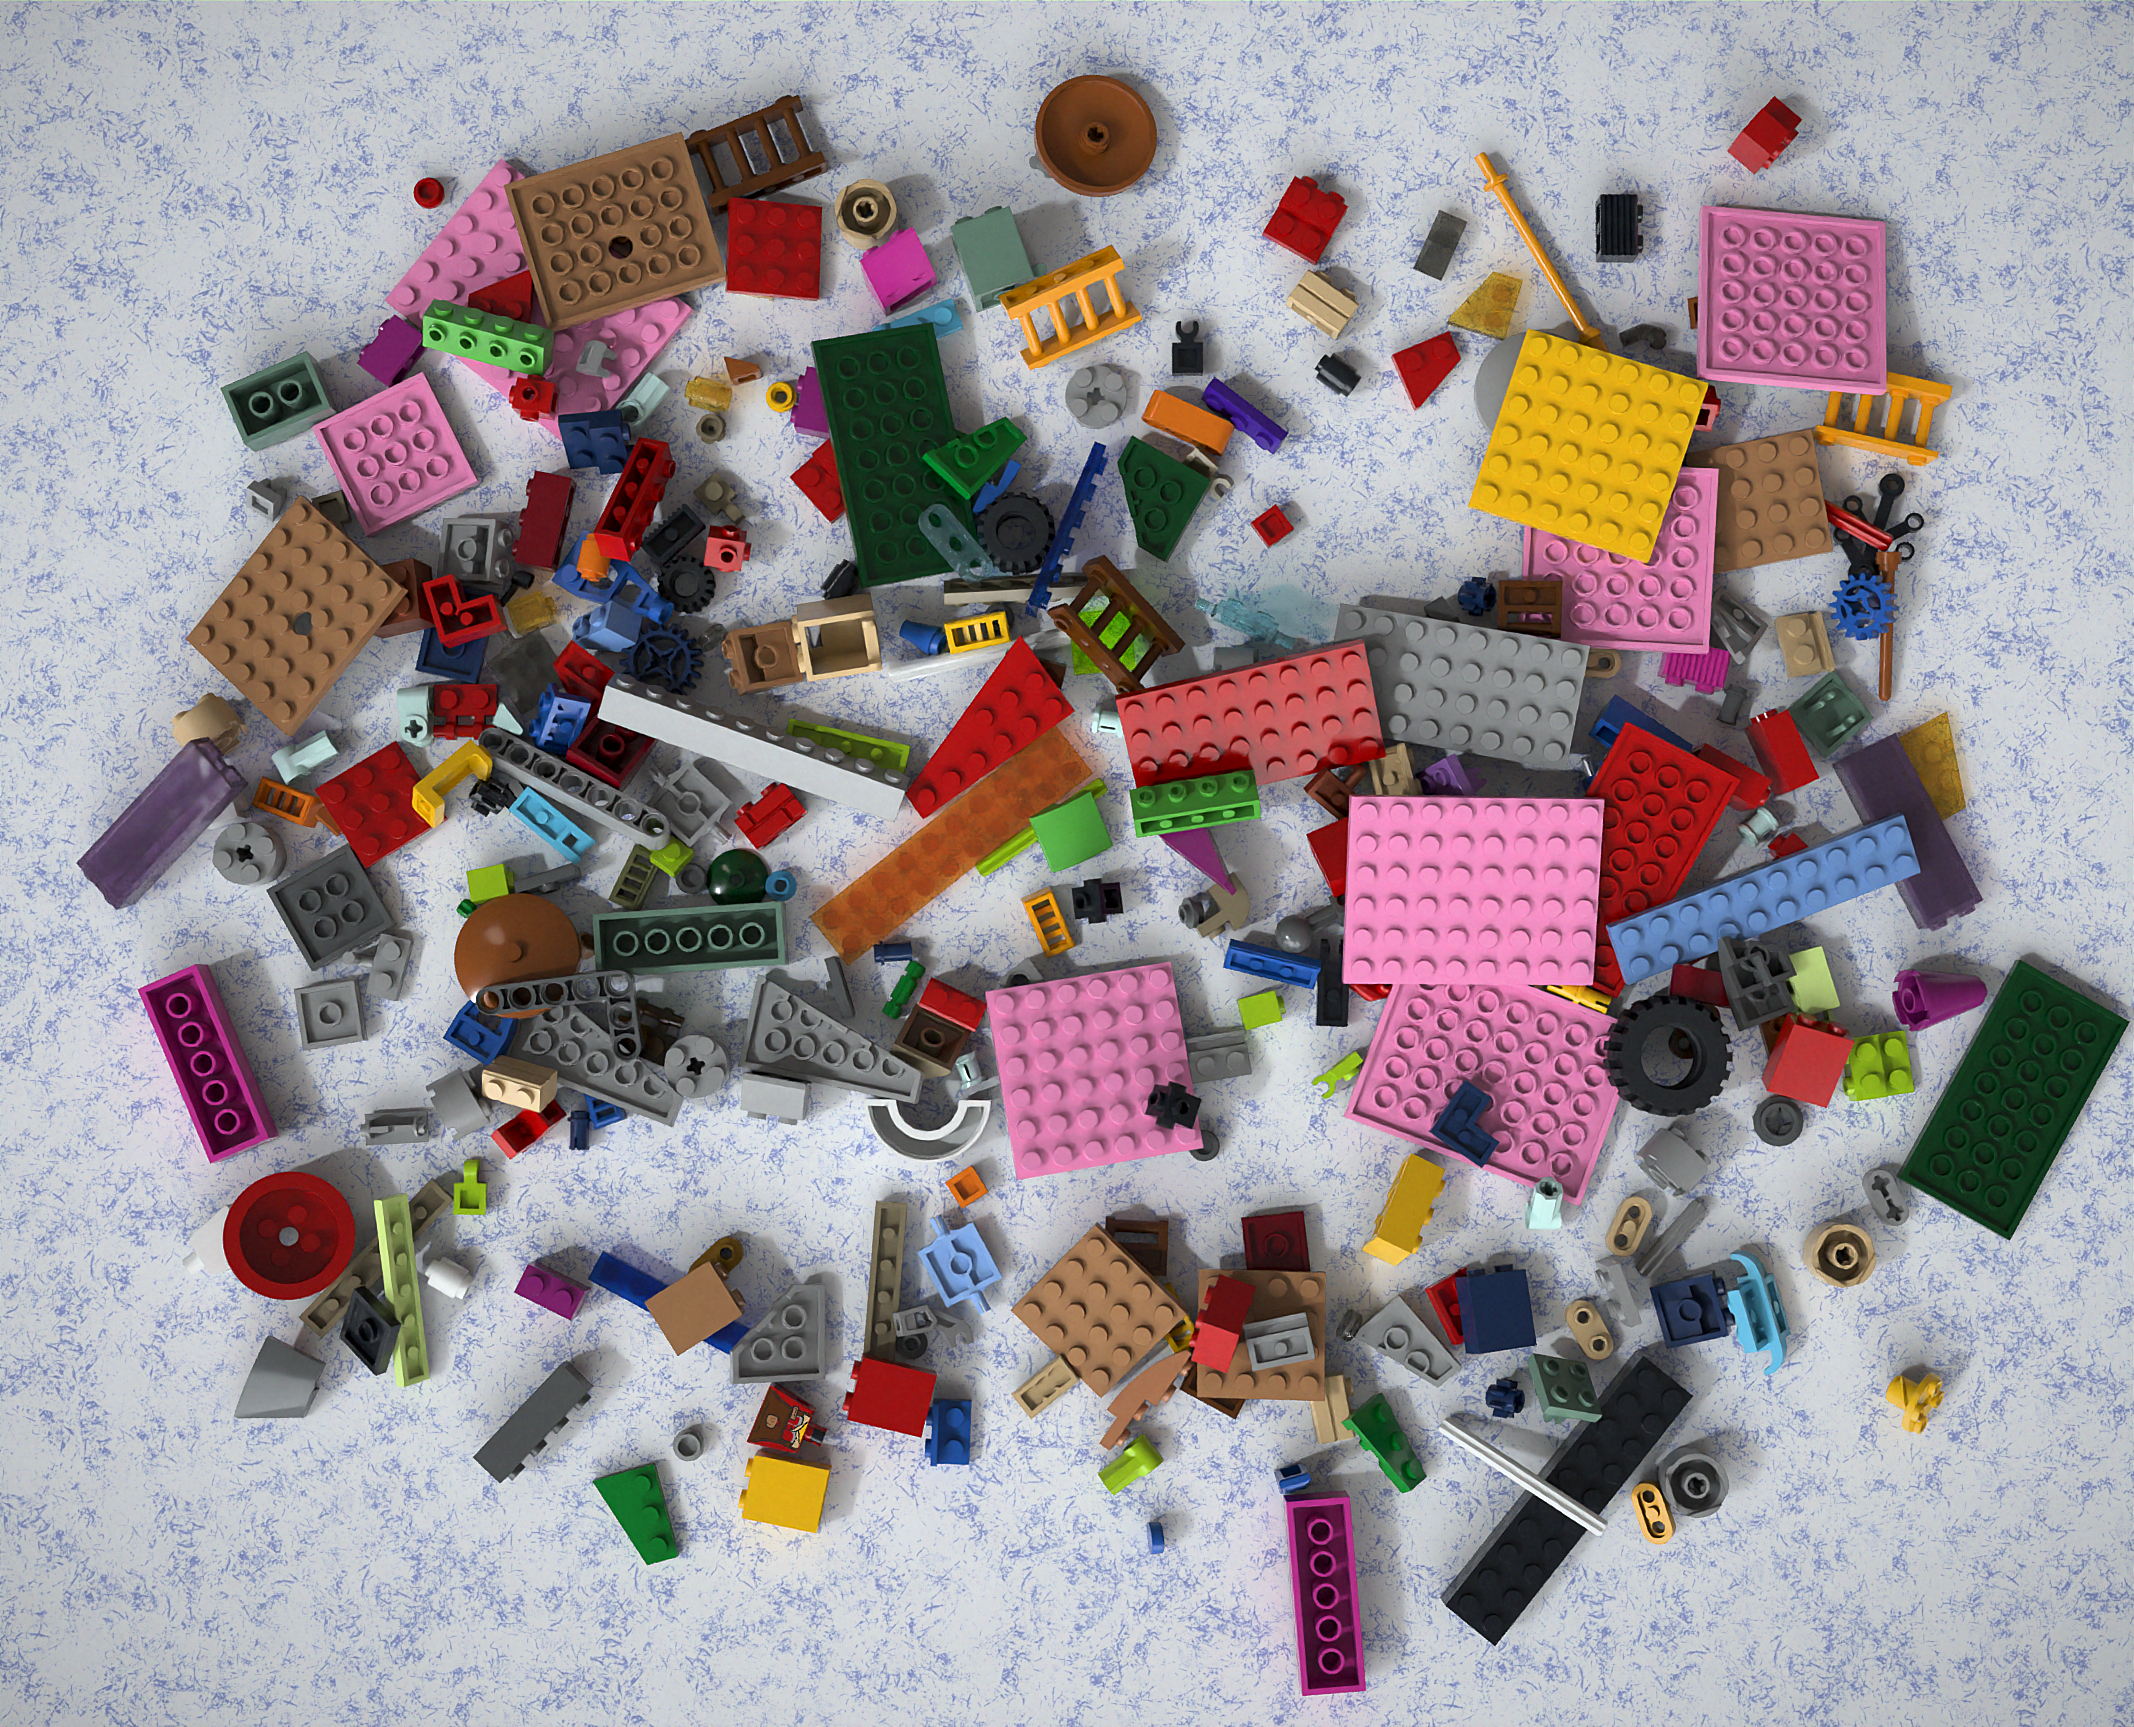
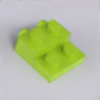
M1905 1030L1853 1037L1855 1042L1844 1066L1845 1077L1842 1078L1843 1091L1846 1096H1849V1101H1863L1915 1092Z

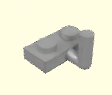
M381 933L375 957L356 952H345L342 956V961L345 964L371 969L365 994L398 1001L414 941Z

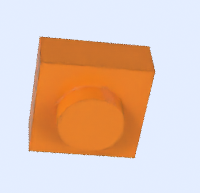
M972 1165L945 1182L962 1209L989 1192Z

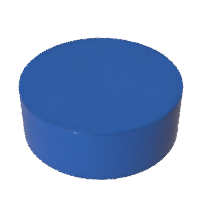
M1159 1521L1147 1522V1539L1151 1555L1161 1554L1165 1548L1163 1529Z

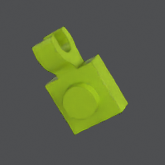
M653 829L649 831L651 834H657ZM670 835L671 840L664 849L648 850L652 852L649 856L650 862L675 878L693 859L694 850Z
M1352 1051L1328 1069L1326 1073L1315 1077L1311 1084L1316 1086L1319 1082L1325 1081L1328 1084V1090L1321 1096L1323 1099L1330 1098L1335 1092L1336 1081L1342 1077L1345 1081H1348L1360 1071L1358 1065L1363 1060L1356 1051Z
M466 1159L464 1161V1182L454 1183L453 1215L487 1214L488 1182H478L480 1159Z

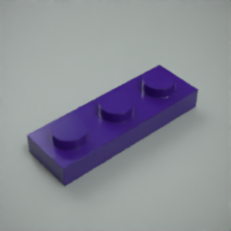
M1216 377L1206 387L1201 400L1206 403L1210 410L1225 417L1235 426V429L1243 431L1251 437L1261 449L1268 450L1273 455L1277 452L1287 437L1288 432Z

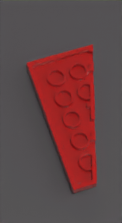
M1021 634L905 793L922 819H925L1075 712V709Z

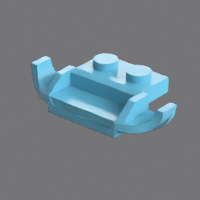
M1735 1250L1730 1253L1731 1260L1740 1261L1745 1266L1747 1273L1737 1278L1738 1285L1727 1292L1728 1308L1734 1314L1737 1323V1338L1739 1343L1743 1345L1745 1354L1765 1350L1771 1351L1772 1363L1764 1369L1765 1376L1776 1372L1784 1363L1787 1354L1786 1337L1791 1332L1774 1274H1767L1762 1262L1752 1253L1744 1250Z

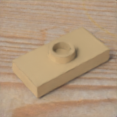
M1060 1354L1012 1392L1011 1395L1029 1418L1032 1419L1077 1383L1080 1378Z

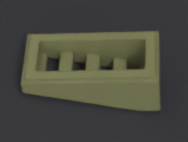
M638 844L634 845L608 899L609 901L632 911H641L659 867L655 864H652L650 867L636 860L638 855L650 860L649 856L652 853L650 850ZM633 866L648 872L646 878L632 873ZM628 878L642 883L641 888L638 889L626 884ZM623 889L637 895L635 900L622 896Z

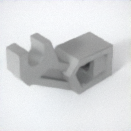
M919 1305L892 1313L897 1337L931 1332L934 1329L939 1331L948 1348L957 1347L955 1337L958 1333L962 1335L964 1344L974 1343L971 1327L964 1319H957L927 1305ZM914 1313L922 1315L923 1320L926 1321L925 1325L917 1328Z

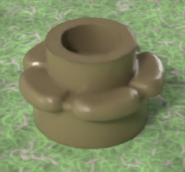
M706 414L697 423L696 432L701 436V440L707 444H713L715 441L720 442L726 435V422L721 416ZM711 426L715 428L712 432L709 431Z

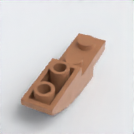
M1192 1348L1176 1352L1143 1371L1120 1392L1107 1409L1117 1418L1099 1444L1109 1451L1115 1445L1121 1448L1131 1434V1431L1127 1429L1133 1419L1139 1422L1149 1406L1145 1403L1146 1400L1155 1406L1162 1400L1165 1403L1169 1401L1177 1389L1173 1383L1179 1374L1185 1377L1195 1363L1191 1360L1194 1351Z

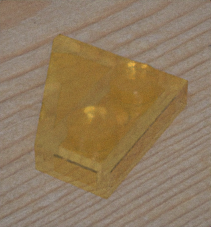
M1493 271L1482 285L1450 315L1447 324L1503 341L1507 334L1523 280Z

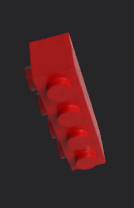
M643 437L638 438L593 532L601 556L630 562L635 550L638 551L640 549L642 535L646 527L651 525L654 510L658 502H661L664 498L666 484L669 479L673 478L676 471V462L672 458L668 442Z

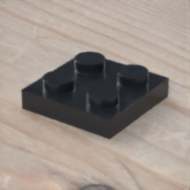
M364 1285L353 1290L339 1338L377 1376L387 1371L401 1323Z

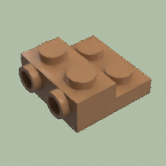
M790 621L731 630L725 636L726 640L722 641L724 658L731 660L733 669L729 672V682L732 689L738 690L739 696L765 692L771 688L799 684L804 681L803 673H800L798 652Z

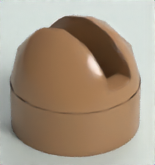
M581 932L578 934L581 944V960H587L595 955L594 936L587 932Z

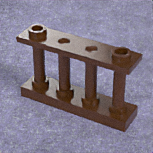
M791 95L783 96L777 99L775 104L708 131L705 129L695 131L688 139H685L690 156L699 152L714 190L711 195L707 196V199L715 217L728 212L730 197L759 200L829 172L822 151L815 153L810 150L796 116V113L804 111L799 95L793 97ZM781 119H785L799 153L798 160L789 164L782 163L767 126ZM753 130L757 131L771 166L769 172L759 176L753 173L739 136ZM726 141L730 146L743 178L741 183L731 187L725 185L710 149Z
M1105 555L1088 560L1081 570L1088 576L1089 581L1070 605L1063 603L1052 607L1046 613L1054 620L1055 626L1065 632L1116 686L1119 694L1144 689L1145 687L1140 681L1160 655L1165 657L1179 653L1186 643ZM1100 589L1109 599L1110 603L1089 628L1078 614L1096 591ZM1120 611L1129 620L1130 626L1110 650L1099 639V636ZM1139 633H1141L1150 643V648L1132 672H1130L1119 659Z

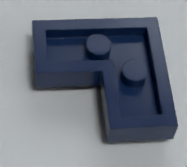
M1463 1080L1428 1132L1480 1168L1485 1165L1500 1143L1474 1124L1491 1097L1468 1081Z

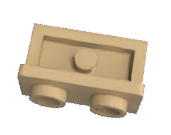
M1405 743L1385 748L1386 757L1367 761L1375 795H1423L1420 781L1413 778L1411 767H1415L1413 752L1411 748L1406 749Z

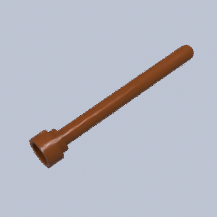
M1876 552V564H1879V571H1882L1883 576L1882 583L1891 582L1892 587L1888 592L1894 594L1895 571H1898V564H1902V552ZM1886 623L1889 631L1887 633H1880L1878 696L1882 701H1888L1891 698L1893 623Z

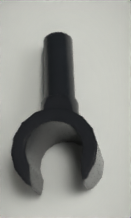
M516 571L512 576L510 588L500 599L501 606L505 607L519 587L529 590L535 576L527 571Z

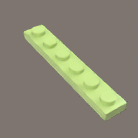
M397 1193L375 1199L374 1207L387 1309L401 1323L392 1352L396 1386L407 1387L428 1380L430 1376L408 1194Z

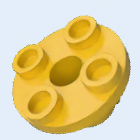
M1929 1373L1918 1384L1903 1375H1897L1889 1383L1886 1390V1400L1905 1410L1902 1420L1903 1429L1910 1433L1916 1432L1918 1434L1924 1431L1929 1420L1927 1415L1931 1408L1937 1409L1944 1398L1945 1393L1940 1390L1943 1382L1940 1376Z

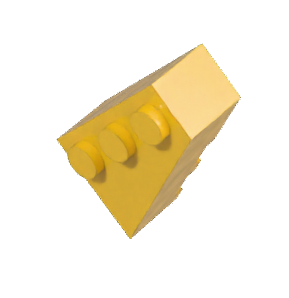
M1412 1153L1406 1157L1387 1194L1388 1199L1381 1215H1377L1374 1222L1377 1226L1372 1238L1368 1242L1365 1241L1362 1251L1393 1266L1398 1265L1411 1253L1416 1254L1423 1239L1419 1235L1423 1225H1428L1434 1213V1209L1430 1207L1434 1197L1438 1198L1445 1186L1446 1181L1442 1180L1445 1169Z

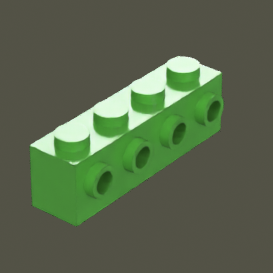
M435 298L423 314L424 347L541 377L545 375L553 361V330Z
M1254 769L1247 771L1239 770L1216 776H1203L1186 781H1172L1155 786H1142L1129 790L1137 838L1261 818L1260 800Z

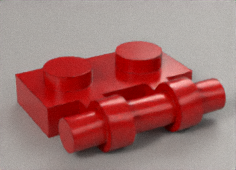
M497 684L434 685V716L446 717V724L434 725L433 736L445 737L446 740H457L458 737H473L474 740H478L484 730L498 728L494 725H486V717H495L499 707V686ZM458 717H474V724L458 725Z

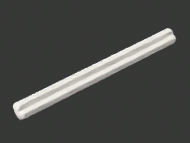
M1058 628L1023 636L1033 652L1070 644V637ZM1012 638V642L955 654L949 652L938 656L935 655L890 665L888 668L890 680L892 683H898L1002 660L1006 651L1012 647L1017 638Z
M1446 1418L1440 1425L1439 1431L1580 1525L1597 1536H1601L1608 1526V1522L1463 1426L1450 1418Z

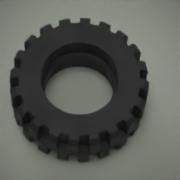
M1652 996L1648 997V999L1632 1003L1630 1009H1624L1618 1015V1022L1611 1024L1608 1030L1611 1033L1609 1041H1604L1603 1050H1607V1059H1603L1604 1068L1610 1071L1611 1075L1607 1078L1611 1086H1616L1619 1090L1617 1094L1623 1100L1630 1102L1632 1107L1649 1114L1677 1117L1678 1115L1687 1116L1693 1114L1697 1108L1704 1109L1711 1104L1710 1098L1712 1096L1720 1095L1724 1089L1720 1084L1722 1080H1728L1731 1071L1726 1070L1727 1061L1733 1062V1052H1727L1726 1047L1731 1041L1729 1035L1723 1034L1721 1028L1724 1026L1718 1017H1712V1010L1708 1007L1698 1005L1696 1000L1687 997ZM1662 1026H1673L1682 1030L1689 1038L1693 1049V1062L1690 1071L1682 1081L1670 1086L1659 1085L1651 1081L1646 1075L1641 1062V1050L1645 1039L1654 1029Z

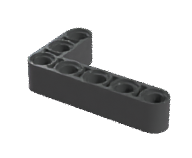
M624 967L493 983L482 988L475 997L477 1009L485 1015L605 1000L611 1046L616 1058L621 1061L634 1060L643 1048L635 978L633 973ZM612 976H624L628 982L627 988L623 991L614 989L611 985ZM582 979H590L595 983L596 991L594 994L586 995L581 992L579 983ZM549 984H560L564 990L563 997L560 999L550 997L547 991ZM525 987L531 992L532 997L529 1003L518 1001L516 998L517 988ZM492 991L498 995V1007L486 1005L484 1001L486 992ZM620 1006L629 1008L632 1013L631 1020L628 1022L619 1021L615 1015L616 1008ZM622 1038L633 1039L636 1044V1050L632 1053L623 1052L619 1046L620 1040Z

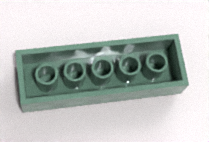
M782 901L592 914L596 970L624 967L635 976L789 965L786 907Z

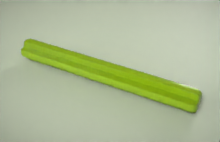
M1097 778L1071 797L1083 790L1091 791L1094 800L1107 793L1108 788L1102 779ZM1029 825L976 862L975 867L982 877L988 876L1038 841L1032 825Z

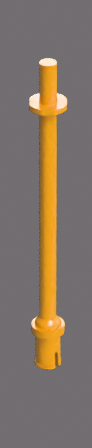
M1480 153L1474 159L1488 181L1483 188L1484 191L1489 192L1493 190L1578 329L1580 333L1578 343L1610 353L1600 337L1602 332L1599 328L1595 329V327L1589 325L1504 185V182L1509 177L1508 174L1498 175L1486 153Z

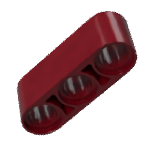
M1673 964L1668 991L1669 996L1687 997L1696 1000V1002L1731 1009L1721 973L1688 965Z

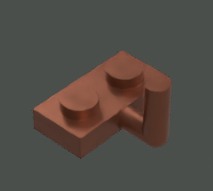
M1361 763L1347 766L1352 773L1344 781L1324 766L1303 789L1336 819L1349 816L1350 794H1357L1353 789L1367 773Z

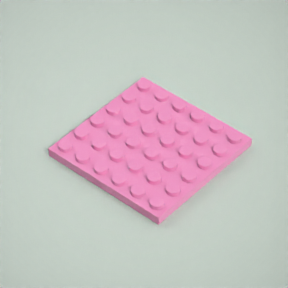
M1702 205L1699 211L1697 379L1883 395L1887 390L1886 222Z
M1680 468L1648 564L1525 526L1521 580L1562 581L1561 638H1551V635L1530 636L1588 645L1590 648L1707 655L1710 638L1719 469ZM1519 614V622L1551 623L1552 614Z
M1171 961L985 992L1016 1180L1204 1148L1198 1114L1193 1129L1174 1126L1173 1130L1156 1125V1118L1145 1114L1148 1098L1155 1084L1168 1086L1169 1081L1186 1086V1093L1194 1096Z

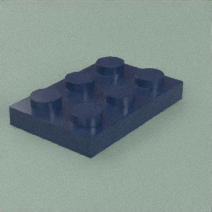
M463 586L467 602L490 594L499 598L498 593ZM436 627L424 629L415 670L449 679L479 684L489 636L448 648L440 642Z

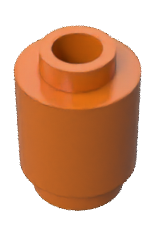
M589 533L586 540L582 541L576 570L582 573L581 578L600 582V578H606L608 575L611 558L600 555L593 533Z

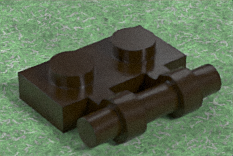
M639 996L637 999L640 1021H642L644 1015L659 1020L657 1029L641 1023L643 1048L638 1056L664 1067L666 1053L678 1039L667 1034L669 1026L681 1029L685 1017L675 1014V1010L669 1007L663 1009L650 1004L649 999ZM619 1014L617 1017V1019L621 1022H628L631 1020V1018H628L621 1014ZM622 1038L620 1040V1044L631 1053L636 1050V1044L633 1039Z

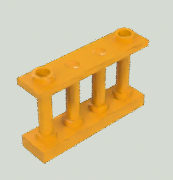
M1112 244L998 296L1010 320L1018 318L1029 347L1019 352L1030 371L1035 368L1044 367L1050 361L1118 330L1127 329L1134 323L1142 320L1141 314L1131 301L1124 303L1115 274L1125 269L1122 258ZM1103 279L1113 309L1096 316L1086 287ZM1075 292L1085 322L1068 329L1058 300L1065 295ZM1043 305H1047L1057 335L1040 342L1030 312Z
M1886 371L1887 390L1885 393H1889V397L1892 400L1883 439L1866 436L1874 395L1861 394L1853 432L1835 429L1843 392L1830 391L1823 426L1816 425L1812 428L1813 439H1817L1816 443L1824 446L1840 444L1907 459V463L1913 466H1926V464L1938 458L1939 452L1926 449L1934 408L1951 397L1953 386ZM1908 398L1920 400L1919 403L1922 405L1914 446L1896 442L1904 400Z

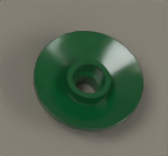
M741 849L729 850L719 855L710 865L707 872V889L712 899L719 906L760 903L766 894L765 886L769 877L768 871L763 861L755 854ZM734 874H739L742 877V882L737 886L731 883V877Z

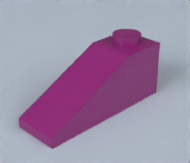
M1207 827L1158 835L1167 846L1232 896L1235 894L1236 888L1212 832Z

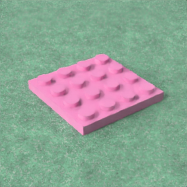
M423 371L312 426L368 538L480 483Z

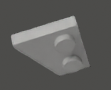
M1720 586L1713 593L1710 623L1735 662L1740 665L1748 657L1769 625L1723 587Z

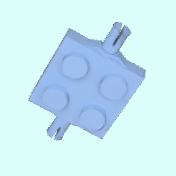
M941 1214L937 1215L936 1219L933 1217L929 1221L938 1237L930 1245L917 1252L946 1307L960 1300L972 1299L979 1315L984 1313L981 1304L986 1312L989 1311L991 1307L982 1292L988 1285L1003 1278L975 1223L972 1221L959 1229L949 1230Z

